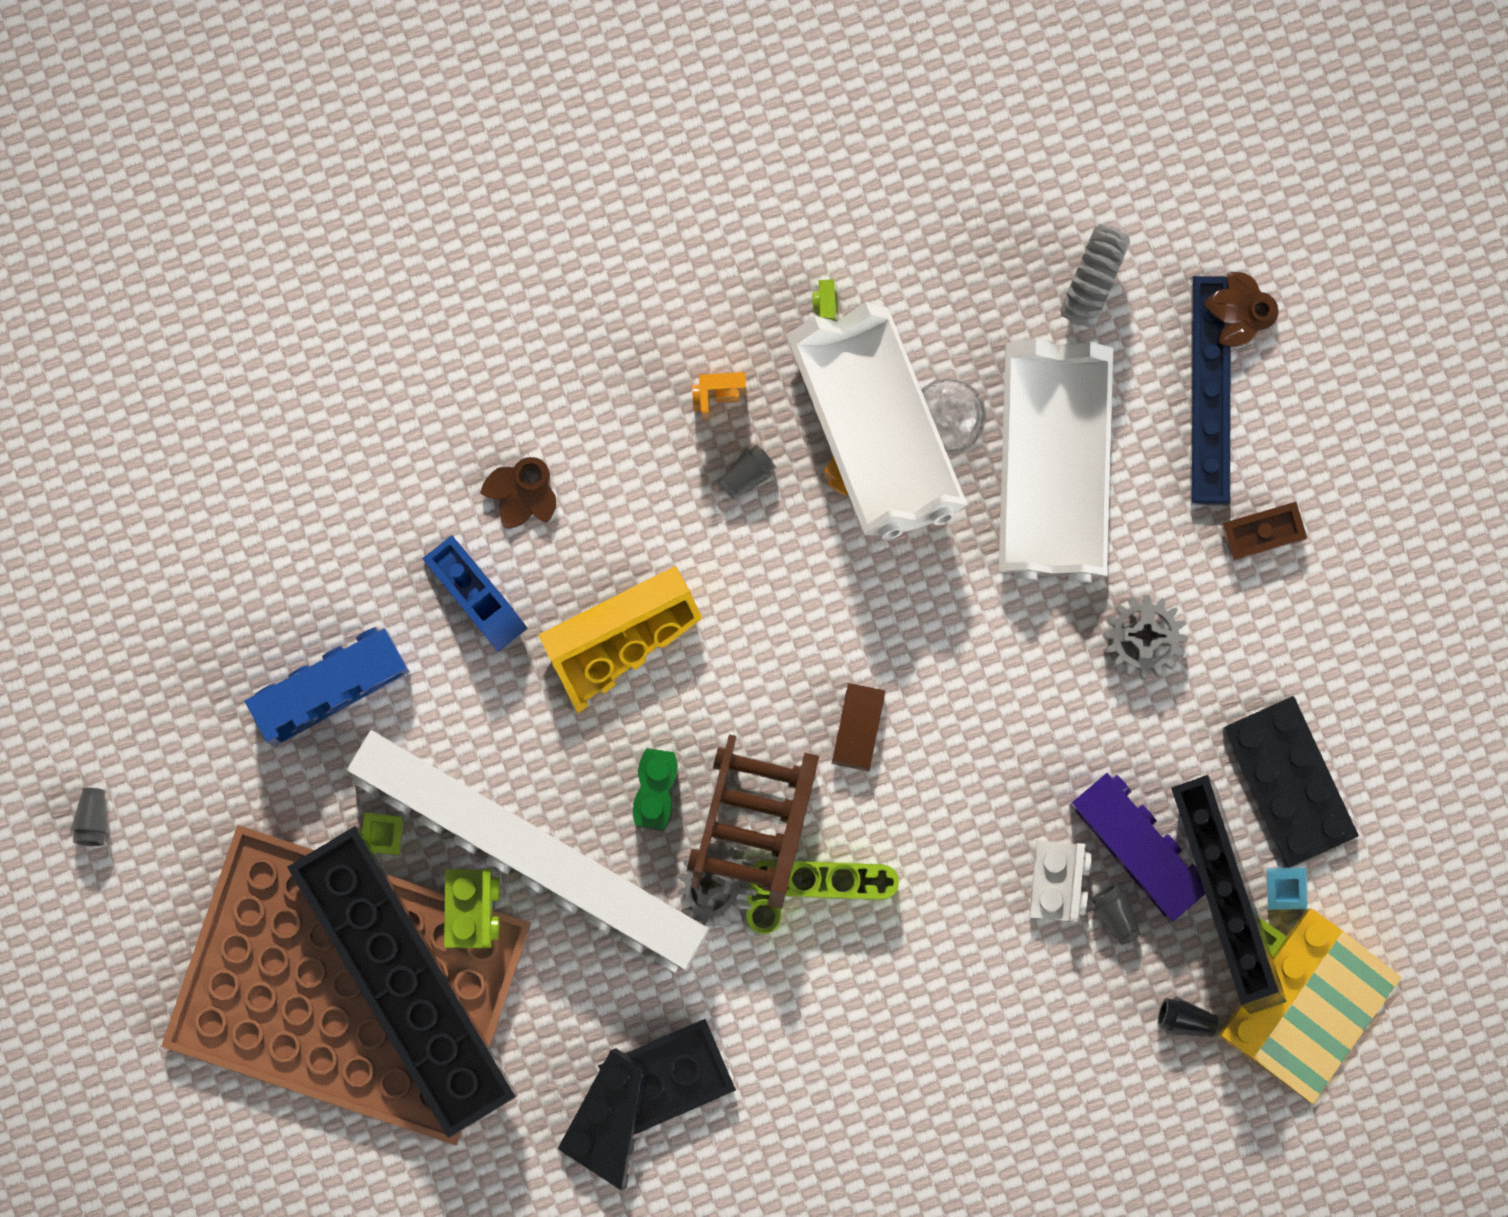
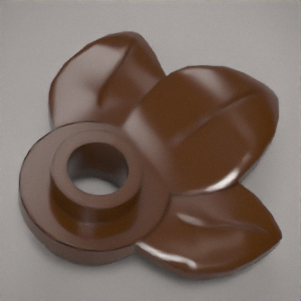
M1228 272L1226 278L1228 289L1215 292L1204 301L1203 305L1214 317L1225 323L1219 336V344L1227 347H1238L1250 343L1258 330H1265L1271 327L1278 318L1279 310L1275 299L1271 295L1261 292L1255 279L1242 272ZM1256 304H1261L1265 307L1266 314L1264 317L1256 314Z
M535 457L521 459L514 467L497 468L486 478L481 488V495L501 500L499 504L500 517L506 529L524 524L532 514L537 519L548 523L555 512L557 502L554 492L549 487V468L542 460ZM534 470L538 473V480L535 483L530 484L524 480V475L527 471Z

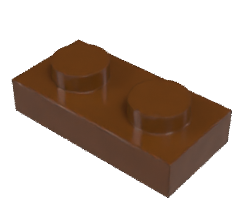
M1297 502L1221 524L1232 561L1307 539Z

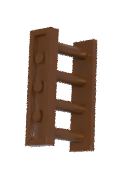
M729 734L726 748L718 746L713 769L720 771L700 849L691 850L686 871L693 873L691 887L699 889L703 871L761 885L763 890L770 892L767 906L782 909L820 756L804 752L802 765H793V768L733 754L736 736ZM729 769L789 783L788 787L795 789L793 800L785 799L784 802L724 788ZM720 803L781 817L780 821L787 823L785 833H777L776 836L716 822ZM714 837L772 851V856L779 857L776 869L768 867L766 871L708 857L711 838Z

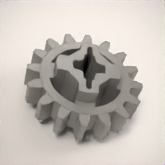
M1145 595L1142 604H1138L1133 596L1129 598V609L1120 604L1115 608L1120 616L1119 618L1108 617L1106 622L1113 627V631L1104 632L1103 638L1112 640V645L1107 647L1105 652L1106 654H1117L1118 657L1113 663L1115 667L1122 663L1127 665L1125 675L1130 676L1137 669L1139 670L1140 678L1145 680L1149 670H1153V673L1158 678L1163 675L1162 665H1165L1170 670L1176 666L1172 656H1184L1185 652L1178 647V643L1188 641V636L1179 634V629L1184 627L1186 622L1185 620H1174L1173 617L1178 611L1176 607L1169 611L1164 609L1166 599L1161 598L1154 605L1151 603L1150 595ZM1139 613L1138 623L1133 628H1121L1128 617ZM1155 614L1166 622L1169 630L1162 629L1156 623ZM1143 628H1148V634L1158 638L1157 640H1152L1147 647L1143 646L1141 639L1134 637V635L1140 634ZM1122 645H1129L1135 651L1136 660L1124 651ZM1158 646H1170L1162 658L1152 662L1153 651Z
M721 842L719 844L710 843L708 857L749 867L753 865L752 860L742 859L745 853L744 850L733 848L731 844ZM689 860L684 861V865L686 867L688 865ZM704 871L699 889L691 887L693 873L687 872V874H679L678 876L681 881L685 882V887L678 890V895L687 897V900L682 904V908L691 910L690 918L695 921H701L702 925L729 927L730 920H742L739 910H750L751 905L747 898L757 894L756 890L750 888V883ZM713 882L722 884V888H719V886H714Z

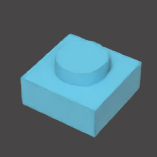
M1307 868L1267 869L1268 910L1308 909Z

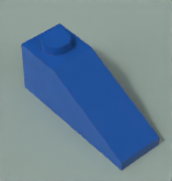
M453 535L422 558L497 652L528 629L511 605Z

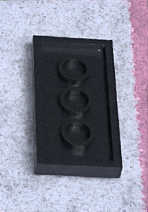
M1294 696L1222 728L1287 868L1359 837Z

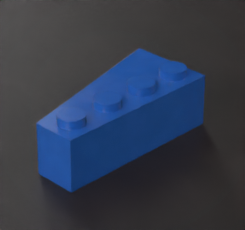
M376 627L370 628L356 637L357 642L345 649L342 646L332 649L322 656V661L310 667L309 665L302 666L288 675L289 678L277 684L268 685L256 692L254 696L244 700L266 742L277 747L409 673L410 670L385 628L380 631Z

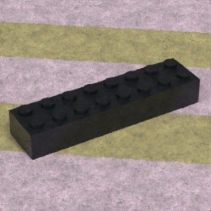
M355 826L287 867L446 1136L450 1138L518 1097L517 1092L360 829Z

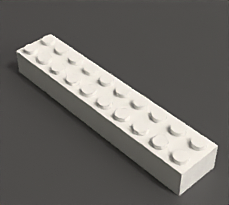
M372 730L369 731L347 768V771L355 775L351 781L355 785L374 796L378 790H381L388 795L385 800L386 803L406 815H409L412 809L420 813L422 816L418 822L442 835L445 829L454 833L455 837L452 842L474 855L478 848L489 854L486 862L506 874H509L511 868L523 874L519 881L538 893L542 894L545 888L556 894L553 901L575 914L578 907L590 914L586 921L606 933H609L612 927L622 932L624 935L620 941L640 953L643 952L645 947L656 952L657 956L654 961L674 973L678 967L687 970L709 932V928Z

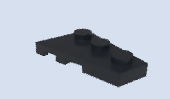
M615 1048L610 1050L563 1137L558 1150L622 1191L627 1188L629 1158L634 1150L635 1139H633L637 1115H640L648 1068Z

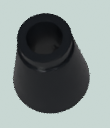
M1176 996L1174 999L1165 998L1158 1014L1157 1025L1158 1028L1165 1029L1166 1034L1207 1036L1212 1038L1218 1026V1015L1212 1014Z

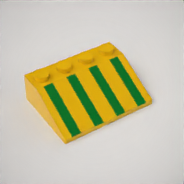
M1312 908L1305 909L1287 934V939L1273 957L1287 1002L1253 1014H1249L1239 1003L1216 1036L1313 1104L1399 982L1401 976L1342 929Z

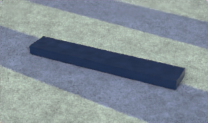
M1192 276L1190 505H1230L1231 347L1219 344V336L1225 323L1214 317L1203 305L1204 301L1215 292L1228 289L1227 277Z

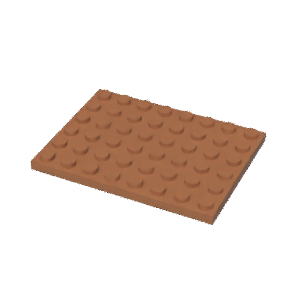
M237 825L161 1047L457 1146L462 1131L450 1138L446 1136L287 868L314 850ZM387 875L488 1046L491 1047L532 923L493 910L492 916L499 917L500 930L499 940H492V948H444L445 894Z

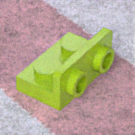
M445 869L444 948H492V940H499V917L492 916L493 901L500 900V877H493L492 869Z

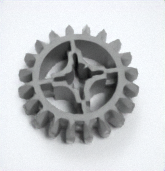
M1099 224L1094 228L1060 309L1061 316L1069 319L1071 323L1088 328L1096 325L1130 244L1129 235L1120 232V229Z

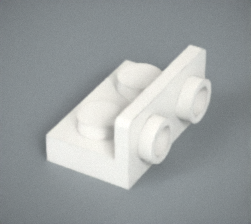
M1036 841L1029 918L1075 923L1078 922L1079 915L1086 914L1088 892L1081 891L1082 876H1089L1091 853H1085V844Z

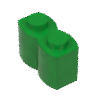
M647 748L640 759L638 777L641 788L638 790L633 802V819L637 828L665 831L669 825L672 816L670 792L674 788L678 776V763L674 752Z

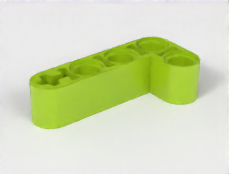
M778 860L758 861L752 867L757 869L763 867L776 869ZM794 861L785 897L887 900L898 890L899 876L892 867L884 864ZM799 869H808L815 876V884L809 890H799L793 884V875ZM845 870L851 873L854 884L849 891L840 892L834 889L831 879L835 872ZM858 870L867 871L864 879H875L878 876V872H885L886 879L892 880V886L886 887L884 893H878L877 886L865 885L866 893H858L860 885ZM750 883V888L756 890L757 894L747 898L751 905V909L746 910L747 924L757 934H770L780 925L781 909L767 906L770 892L759 888L756 884ZM760 906H767L775 913L774 923L768 928H760L752 920L753 912Z

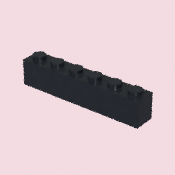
M1208 775L1171 787L1242 1007L1249 1014H1253L1287 1002L1217 786Z

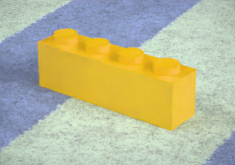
M675 565L538 634L579 714L589 706L587 701L599 691L605 694L616 685L614 681L631 667L634 670L639 668L646 662L645 658L651 651L658 646L661 648L666 647L703 617Z

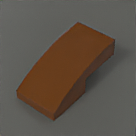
M848 683L831 764L867 772L870 771L885 690Z

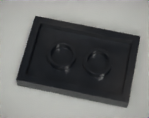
M706 1019L625 1053L648 1068L640 1115H637L634 1135L736 1091Z

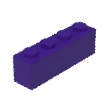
M1106 773L1069 805L1169 923L1174 922L1205 895L1197 867L1193 863L1188 867L1178 856L1182 849L1169 834H1166L1164 837L1159 834L1153 827L1157 820L1143 804L1138 808L1128 797L1132 791L1118 775L1112 778Z

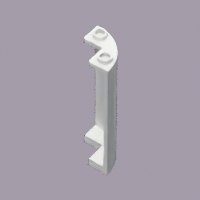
M864 302L838 321L813 316L786 336L864 535L881 536L883 540H890L900 536L903 532L932 523L934 525H943L952 521L956 516L955 512L966 507L967 503L888 307Z
M1037 339L1006 342L999 571L1014 573V580L1037 581V575L1068 576L1069 583L1085 584L1091 583V576H1107L1113 347L1093 342L1057 345Z

